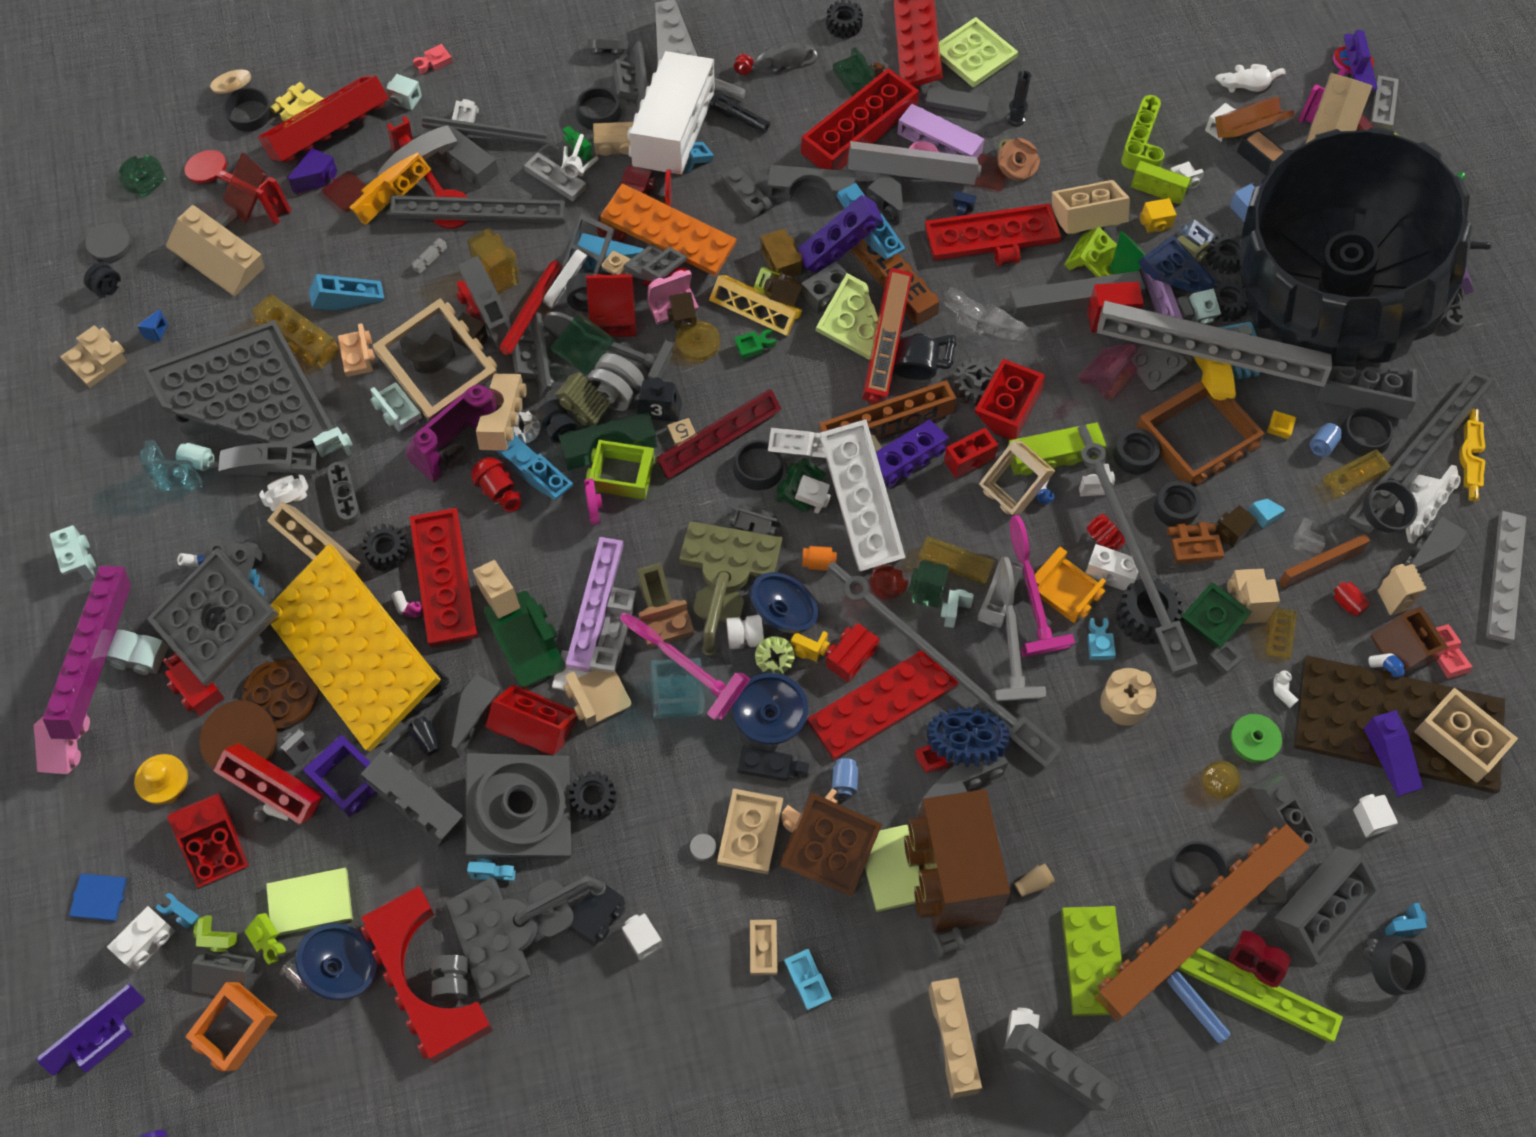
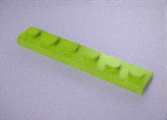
M1201 948L1178 969L1329 1043H1333L1336 1039L1343 1016L1280 986L1277 988L1268 986L1259 981L1253 973L1243 971L1234 964Z

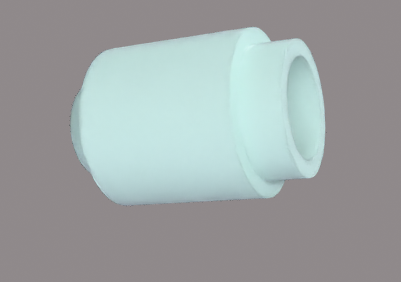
M187 443L181 444L178 447L176 460L183 466L206 471L213 465L214 455L210 448Z

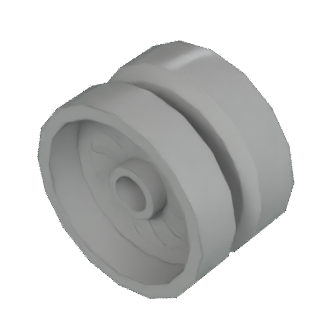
M610 353L601 356L595 369L586 378L611 403L609 408L617 411L627 410L634 399V395L641 389L642 381L644 380L642 373L630 361Z

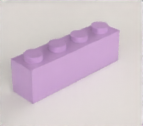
M911 104L899 119L897 134L914 143L918 141L930 142L937 147L940 153L977 157V159L982 154L984 138L946 121L923 108Z

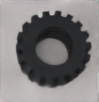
M1140 578L1135 580L1134 584L1130 583L1127 589L1124 590L1116 609V620L1120 621L1118 624L1119 628L1125 629L1124 634L1127 637L1131 635L1133 641L1142 640V644L1148 645L1149 641L1152 644H1158L1159 640L1155 633V628L1161 627L1159 619L1145 616L1137 607L1140 604L1153 606ZM1156 578L1153 582L1171 623L1179 621L1183 611V606H1180L1182 603L1181 597H1176L1178 592L1175 588L1171 590L1169 583L1163 584L1161 579Z

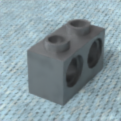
M835 261L801 283V297L816 313L827 309L847 272Z

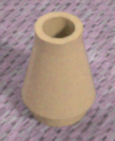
M1045 863L1040 866L1037 864L1019 881L1014 883V886L1019 895L1024 897L1025 895L1050 888V884L1054 883L1055 879Z

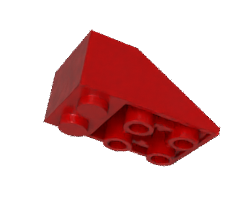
M586 275L591 334L600 337H636V309L632 275Z
M221 791L170 812L167 815L198 888L249 866Z

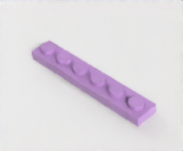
M599 537L565 664L567 669L591 672L589 666L595 646L599 642L607 604L624 546L622 540Z

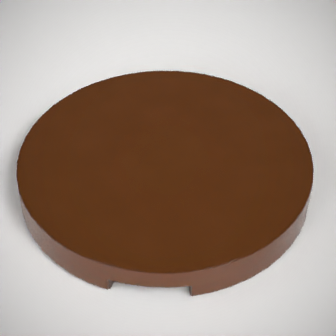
M290 658L272 662L267 661L259 665L247 677L242 688V700L256 703L264 708L275 722L277 730L289 729L303 722L314 710L319 696V688L299 661Z
M244 700L228 702L214 710L202 727L200 734L202 756L207 764L214 769L224 749L240 743L262 758L270 760L277 745V727L270 714L258 704Z

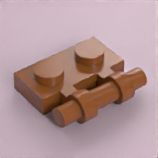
M1203 521L1197 522L1196 525L1181 523L1176 524L1174 527H1167L1168 536H1177L1170 543L1175 564L1222 560L1224 552L1220 536L1209 535V533L1216 532V524ZM1198 534V537H1189L1188 535Z

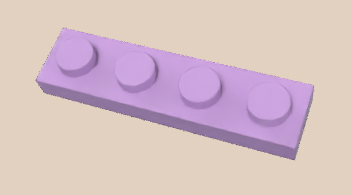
M1140 268L1156 313L1183 319L1171 286L1152 279L1150 275Z

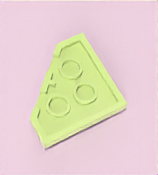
M847 273L816 326L815 331L870 359L878 316L874 304L871 302L867 283Z

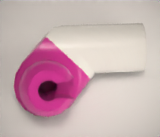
M402 591L392 593V600L400 615L410 618H416L421 615L423 607L420 602H406Z

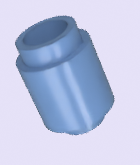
M1333 423L1321 426L1309 444L1313 453L1322 457L1329 456L1341 440V429Z
M853 759L836 760V765L833 766L832 788L837 791V797L850 798L853 794L857 793L859 768L856 766L857 762Z

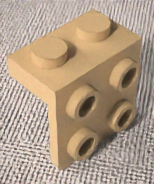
M594 670L577 678L575 672L565 675L566 684L563 685L569 699H574L577 705L574 707L576 715L580 721L584 719L587 728L631 707V700L616 671L609 673Z

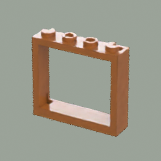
M1202 381L1140 416L1136 429H1144L1154 435L1160 444L1159 456L1181 481L1187 482L1192 486L1195 484L1197 486L1201 485L1213 473L1215 475L1219 474L1225 469L1227 464L1231 462L1233 464L1237 463L1245 453L1249 451L1250 453L1255 452L1261 446L1260 442L1265 434L1233 398H1227L1226 400L1214 399ZM1207 396L1245 438V441L1193 471L1155 427Z

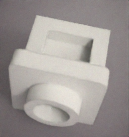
M803 475L795 499L815 506L814 512L818 514L822 507L826 508L831 495L827 494L830 485Z

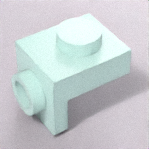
M338 427L328 432H322L312 439L321 457L342 447L347 456L352 455L349 447L353 444L347 433L342 434Z
M960 589L949 591L947 603L942 604L941 617H945L944 627L954 628L957 607L971 608L974 597L973 593Z

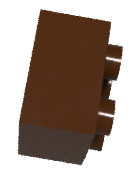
M987 789L924 798L918 818L908 819L909 835L904 836V849L908 866H921L919 871L920 886H914V898L919 918L931 917L934 933L950 931L956 926L958 929L997 923L1010 896V889Z

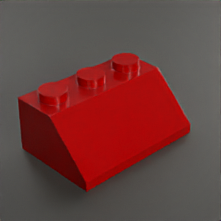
M1002 359L975 409V414L994 434L1009 440L1017 439L1043 390L1045 374Z
M513 684L492 701L486 728L493 730L498 735L515 739L519 744L532 746L543 754L554 756L564 746L578 717L574 709Z

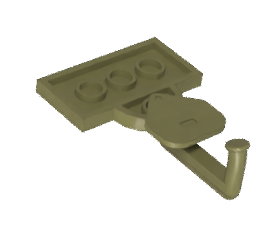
M689 521L679 564L702 568L703 578L708 585L697 592L694 601L695 614L700 618L707 619L704 629V645L702 647L705 655L711 656L716 653L717 647L714 641L718 621L726 622V618L741 617L744 600L736 590L746 585L750 577L758 578L764 573L776 572L783 537Z

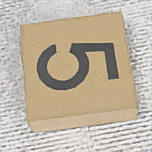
M689 418L667 425L674 445L695 434Z

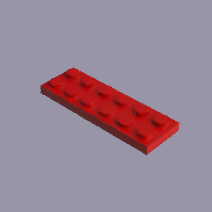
M894 0L900 77L913 87L943 79L935 0Z
M1050 203L924 222V229L933 261L994 252L995 247L1007 248L1012 247L1013 244H1017L1019 248L1059 243L1061 239Z
M457 508L409 516L429 647L478 638Z
M921 650L807 718V723L832 759L836 761L958 687L959 683Z

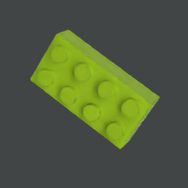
M1140 160L1135 170L1131 188L1162 199L1170 198L1171 202L1181 205L1191 178Z

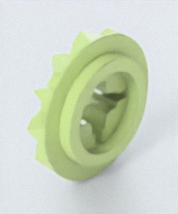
M773 636L764 639L759 643L755 651L756 664L763 673L784 674L786 670L791 668L795 659L792 645L782 637ZM770 648H772L776 654H782L779 656V664H777V662H775L773 659H768L771 657Z

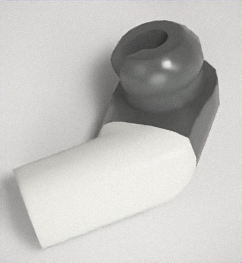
M266 803L257 806L253 810L255 813L252 816V820L258 824H264L266 818L270 816L285 821L288 820L287 816Z

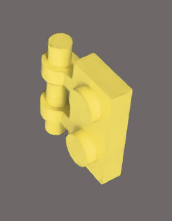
M299 82L295 86L289 87L285 95L275 99L270 110L274 114L280 110L283 111L280 113V116L285 121L324 98L310 89L304 94L301 93L305 86ZM292 99H295L291 105L288 104Z

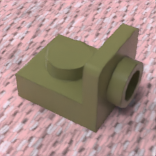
M1183 235L1177 238L1198 263L1201 264L1205 261L1209 254L1207 250L1210 243L1206 241L1198 247Z

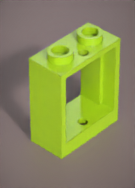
M599 440L597 448L592 450V468H588L586 479H594L595 492L646 500L655 462L654 448ZM605 458L641 463L636 484L601 479L600 476Z

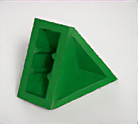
M1121 230L1113 261L1108 268L1114 275L1138 271L1142 268L1138 261L1145 256L1142 249Z

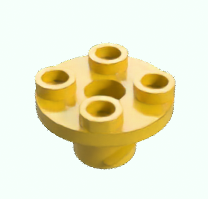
M168 754L153 756L143 762L138 768L134 779L135 789L139 796L148 803H174L186 787L188 770L175 756Z

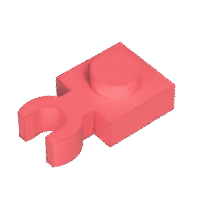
M442 44L425 51V57H417L413 60L414 67H418L420 75L427 73L431 67L436 71L453 63L451 55Z

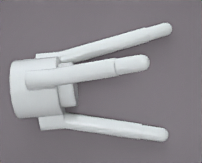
M580 134L572 156L568 157V147H564L563 163L560 170L570 178H575L578 175L583 176L584 172L598 160L596 156L582 167V161L577 154L584 137L583 134Z

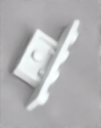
M1451 465L1441 479L1418 475L1408 489L1414 495L1418 508L1415 521L1405 528L1409 543L1414 544L1417 538L1423 535L1426 526L1431 520H1434L1440 507L1447 502L1449 495L1459 486L1460 476L1458 475L1457 466ZM1399 500L1395 505L1396 512L1404 514L1403 505Z

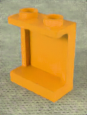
M1059 547L1037 571L1035 579L1041 600L1075 623L1079 617L1084 619L1092 608L1090 605L1094 600L1098 602L1106 592L1103 589L1106 580L1102 578L1097 582L1065 559L1067 551Z

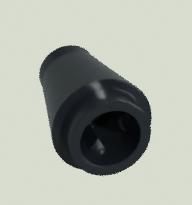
M426 717L418 718L408 725L409 735L425 752L426 756L433 755L440 750L432 722L428 721Z

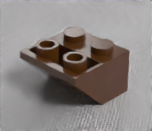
M1422 607L1399 615L1370 635L1381 654H1394L1403 662L1405 673L1438 660L1449 648Z

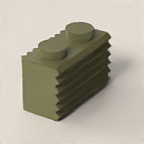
M582 373L570 375L558 392L555 393L560 399V405L567 410H571L576 415V421L583 426L596 425L611 405Z

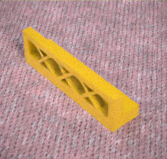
M718 275L709 299L718 305L786 336L789 335L794 320L799 319L803 311L795 306L792 307L770 300L764 292L727 275ZM720 287L728 290L730 299L723 301L717 298ZM742 296L747 298L750 306L744 310L739 308L736 301L737 298ZM761 305L765 306L769 313V316L763 319L758 317L755 309ZM783 314L789 317L785 329L777 325L776 316Z

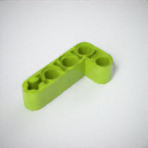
M1147 95L1142 99L1123 151L1121 163L1124 167L1131 170H1136L1140 160L1161 167L1165 153L1161 148L1147 144L1161 105L1160 99L1154 95Z

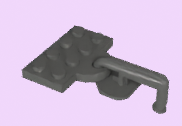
M584 876L563 887L557 881L548 880L534 887L530 891L525 903L518 899L509 898L503 900L496 879L489 878L446 901L480 998L486 1000L532 976L523 950L532 943L536 932L553 937L567 930L573 922V912L568 900L589 889L593 895L600 896L606 890L604 882L590 876Z

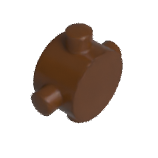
M879 62L871 64L868 74L878 77L883 73L885 65H881Z

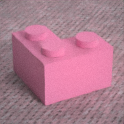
M87 713L78 739H51L42 720L43 717L34 724L37 772L68 774L79 764L81 753L78 750L77 740L89 729L90 718L87 716Z

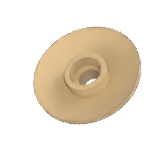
M242 69L226 72L212 81L210 85L211 90L215 93L231 94L244 87L250 81L251 74L249 71Z

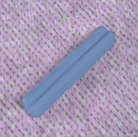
M1179 972L1169 976L1167 983L1217 1043H1223L1229 1038L1230 1032Z

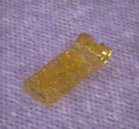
M1376 449L1330 472L1322 480L1327 486L1330 485L1334 496L1340 498L1358 486L1388 472L1391 466ZM1342 478L1345 483L1340 484L1338 479Z

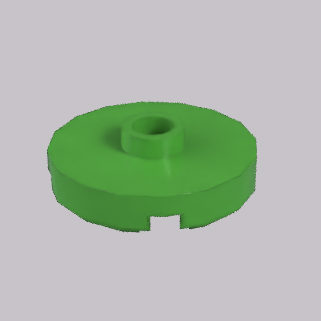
M1248 714L1241 717L1233 725L1230 733V740L1235 753L1243 760L1251 763L1270 761L1277 755L1282 745V735L1278 726L1270 718L1260 714ZM1253 734L1259 735L1261 740L1255 739Z

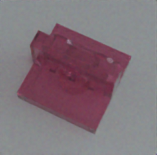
M1134 344L1103 348L1079 375L1078 379L1082 384L1095 383L1106 400L1113 399L1138 370L1131 361V358L1138 351Z

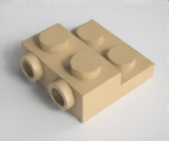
M95 325L76 338L79 344L60 356L62 361L89 388L127 362L122 354L125 352L123 347L117 341L112 343L110 341V334L103 327L99 330Z

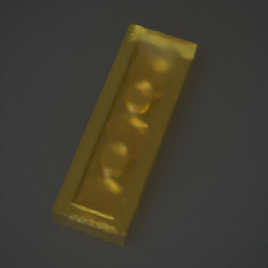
M929 536L926 537L918 557L920 561L985 585L994 565V560Z

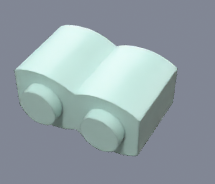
M117 630L106 658L111 662V666L120 670H125L127 667L133 668V671L141 675H148V673L157 674L168 646L163 640L138 635L125 630Z

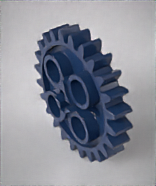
M958 707L957 711L954 712L949 708L948 714L940 712L939 717L933 716V722L929 721L927 744L931 746L932 752L937 751L938 758L946 756L945 762L953 759L955 760V765L964 762L966 767H969L970 763H974L976 767H979L980 762L989 765L990 760L997 762L998 756L1004 757V753L1008 751L1010 734H1008L1009 728L1005 727V722H998V716L990 717L989 711L982 714L980 708L974 712L971 707H968L966 711Z

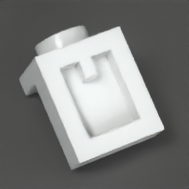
M463 99L462 102L456 100L452 120L474 123L479 108L471 100Z
M1190 162L1170 168L1172 172L1191 178L1187 190L1198 187L1204 174L1202 169L1195 171Z
M1103 464L1113 486L1115 482L1114 473L1110 472L1109 464ZM1097 474L1082 477L1079 487L1080 496L1105 495Z

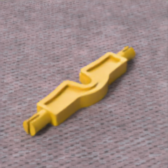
M1473 409L1469 414V420L1464 425V443L1459 450V461L1464 468V487L1469 489L1468 500H1473V502L1479 500V490L1484 485L1486 463L1484 459L1471 454L1482 453L1486 447L1484 424L1479 422L1478 409Z

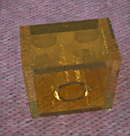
M487 228L467 240L471 258L479 257L498 295L519 283V269L515 263L517 259L516 254L510 247L507 248L504 245V241L498 233L494 234L490 228Z

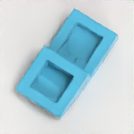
M809 949L783 960L807 1010L832 999Z

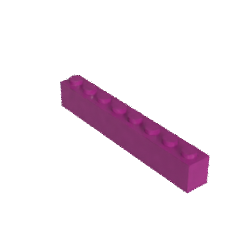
M100 566L42 719L51 739H78L131 588L125 567Z

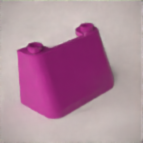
M474 385L468 388L415 434L405 450L410 463L431 481L435 482L442 476L439 464L443 459L437 452L468 425L476 431L481 416L492 414L498 410L494 394L482 385Z

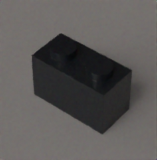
M606 884V890L600 896L593 895L591 891L587 893L573 912V922L568 928L593 947L598 941L602 942L607 937L610 931L608 928L614 919L616 921L619 920L626 909L624 907V897Z

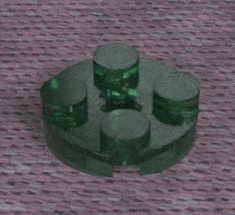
M144 155V158L138 159L137 156L131 157L119 169V179L123 187L129 192L138 193L140 196H147L165 180V174L160 162L150 155Z

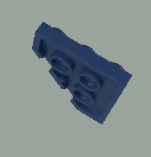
M1174 235L1138 261L1143 271L1150 275L1152 279L1192 293L1210 290L1216 283Z

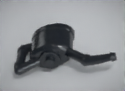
M916 333L904 338L900 336L893 372L906 379L926 380L935 377L937 368H951L954 362V350L957 345L956 336L947 335L934 339L922 333ZM946 345L943 360L938 359L940 346Z

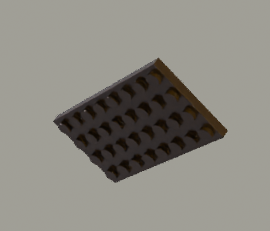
M1306 655L1303 659L1293 748L1383 768L1363 728L1373 717L1396 710L1408 732L1420 777L1495 794L1501 788L1502 758L1489 773L1476 783L1414 732L1454 687L1404 676L1395 678L1390 673ZM1456 688L1504 727V698Z

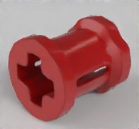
M1017 244L1007 248H994V259L997 267L1002 266L1003 263H1020V249Z

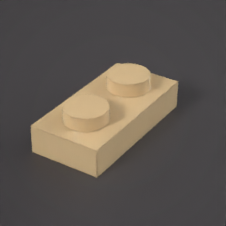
M750 920V976L777 975L776 920Z

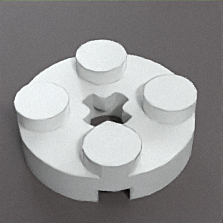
M292 475L286 476L267 485L269 490L265 494L262 490L259 494L264 506L270 507L272 511H275L281 502L289 503L293 500L296 502L306 498L307 494L305 491L308 489V484L304 476L298 475L300 479H294Z

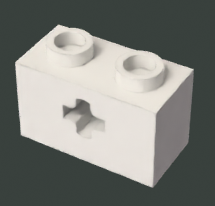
M1096 544L1085 573L1097 582L1103 578L1106 580V585L1124 591L1130 583H1135L1138 570L1132 556Z

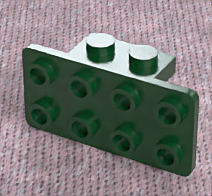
M522 591L516 594L520 605L519 609L498 619L491 606H488L484 609V614L520 687L525 689L564 671L566 665L556 647L554 638L558 637L553 624L548 625L545 620L548 616L543 605H537L534 597L531 598L527 591Z

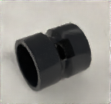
M557 399L550 400L540 406L536 412V418L553 443H562L576 433L577 425L568 414L567 409L562 407L559 403L560 400Z

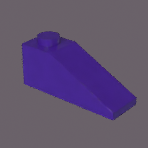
M1397 711L1373 717L1363 729L1397 796L1400 797L1421 790L1423 787L1409 735Z

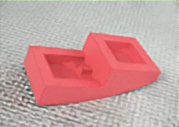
M1450 625L1436 627L1449 647L1437 660L1447 679L1470 673L1472 665L1459 649L1461 641Z

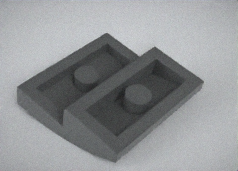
M651 244L624 264V272L639 279L653 281L657 278H664L685 262L687 256L671 247L663 251Z

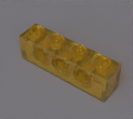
M271 293L251 310L256 326L275 320L292 353H299L304 361L311 366L314 364L319 369H322L340 352L333 337Z

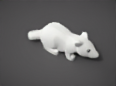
M1252 64L1250 69L1244 70L1242 65H1236V73L1219 74L1215 79L1222 86L1227 87L1230 93H1233L1235 88H1245L1250 91L1259 92L1268 88L1275 79L1284 77L1285 70L1280 68L1270 72L1267 66Z

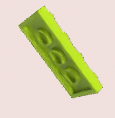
M1115 906L1063 907L1061 915L1072 1016L1110 1015L1095 999V996L1100 991L1097 986L1108 976L1113 980L1119 974L1116 969L1122 964Z

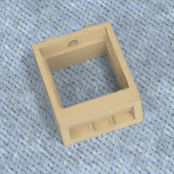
M1013 440L979 485L984 489L983 493L992 500L995 499L1001 504L1000 508L1005 513L1016 515L1024 511L1055 470L1025 443ZM1016 456L1039 476L1018 503L995 484Z

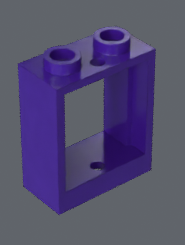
M341 734L311 761L303 771L308 779L349 818L353 814L359 813L364 808L365 803L372 796L378 795V793L364 782L346 800H343L322 780L325 775L349 754L365 769L371 764Z

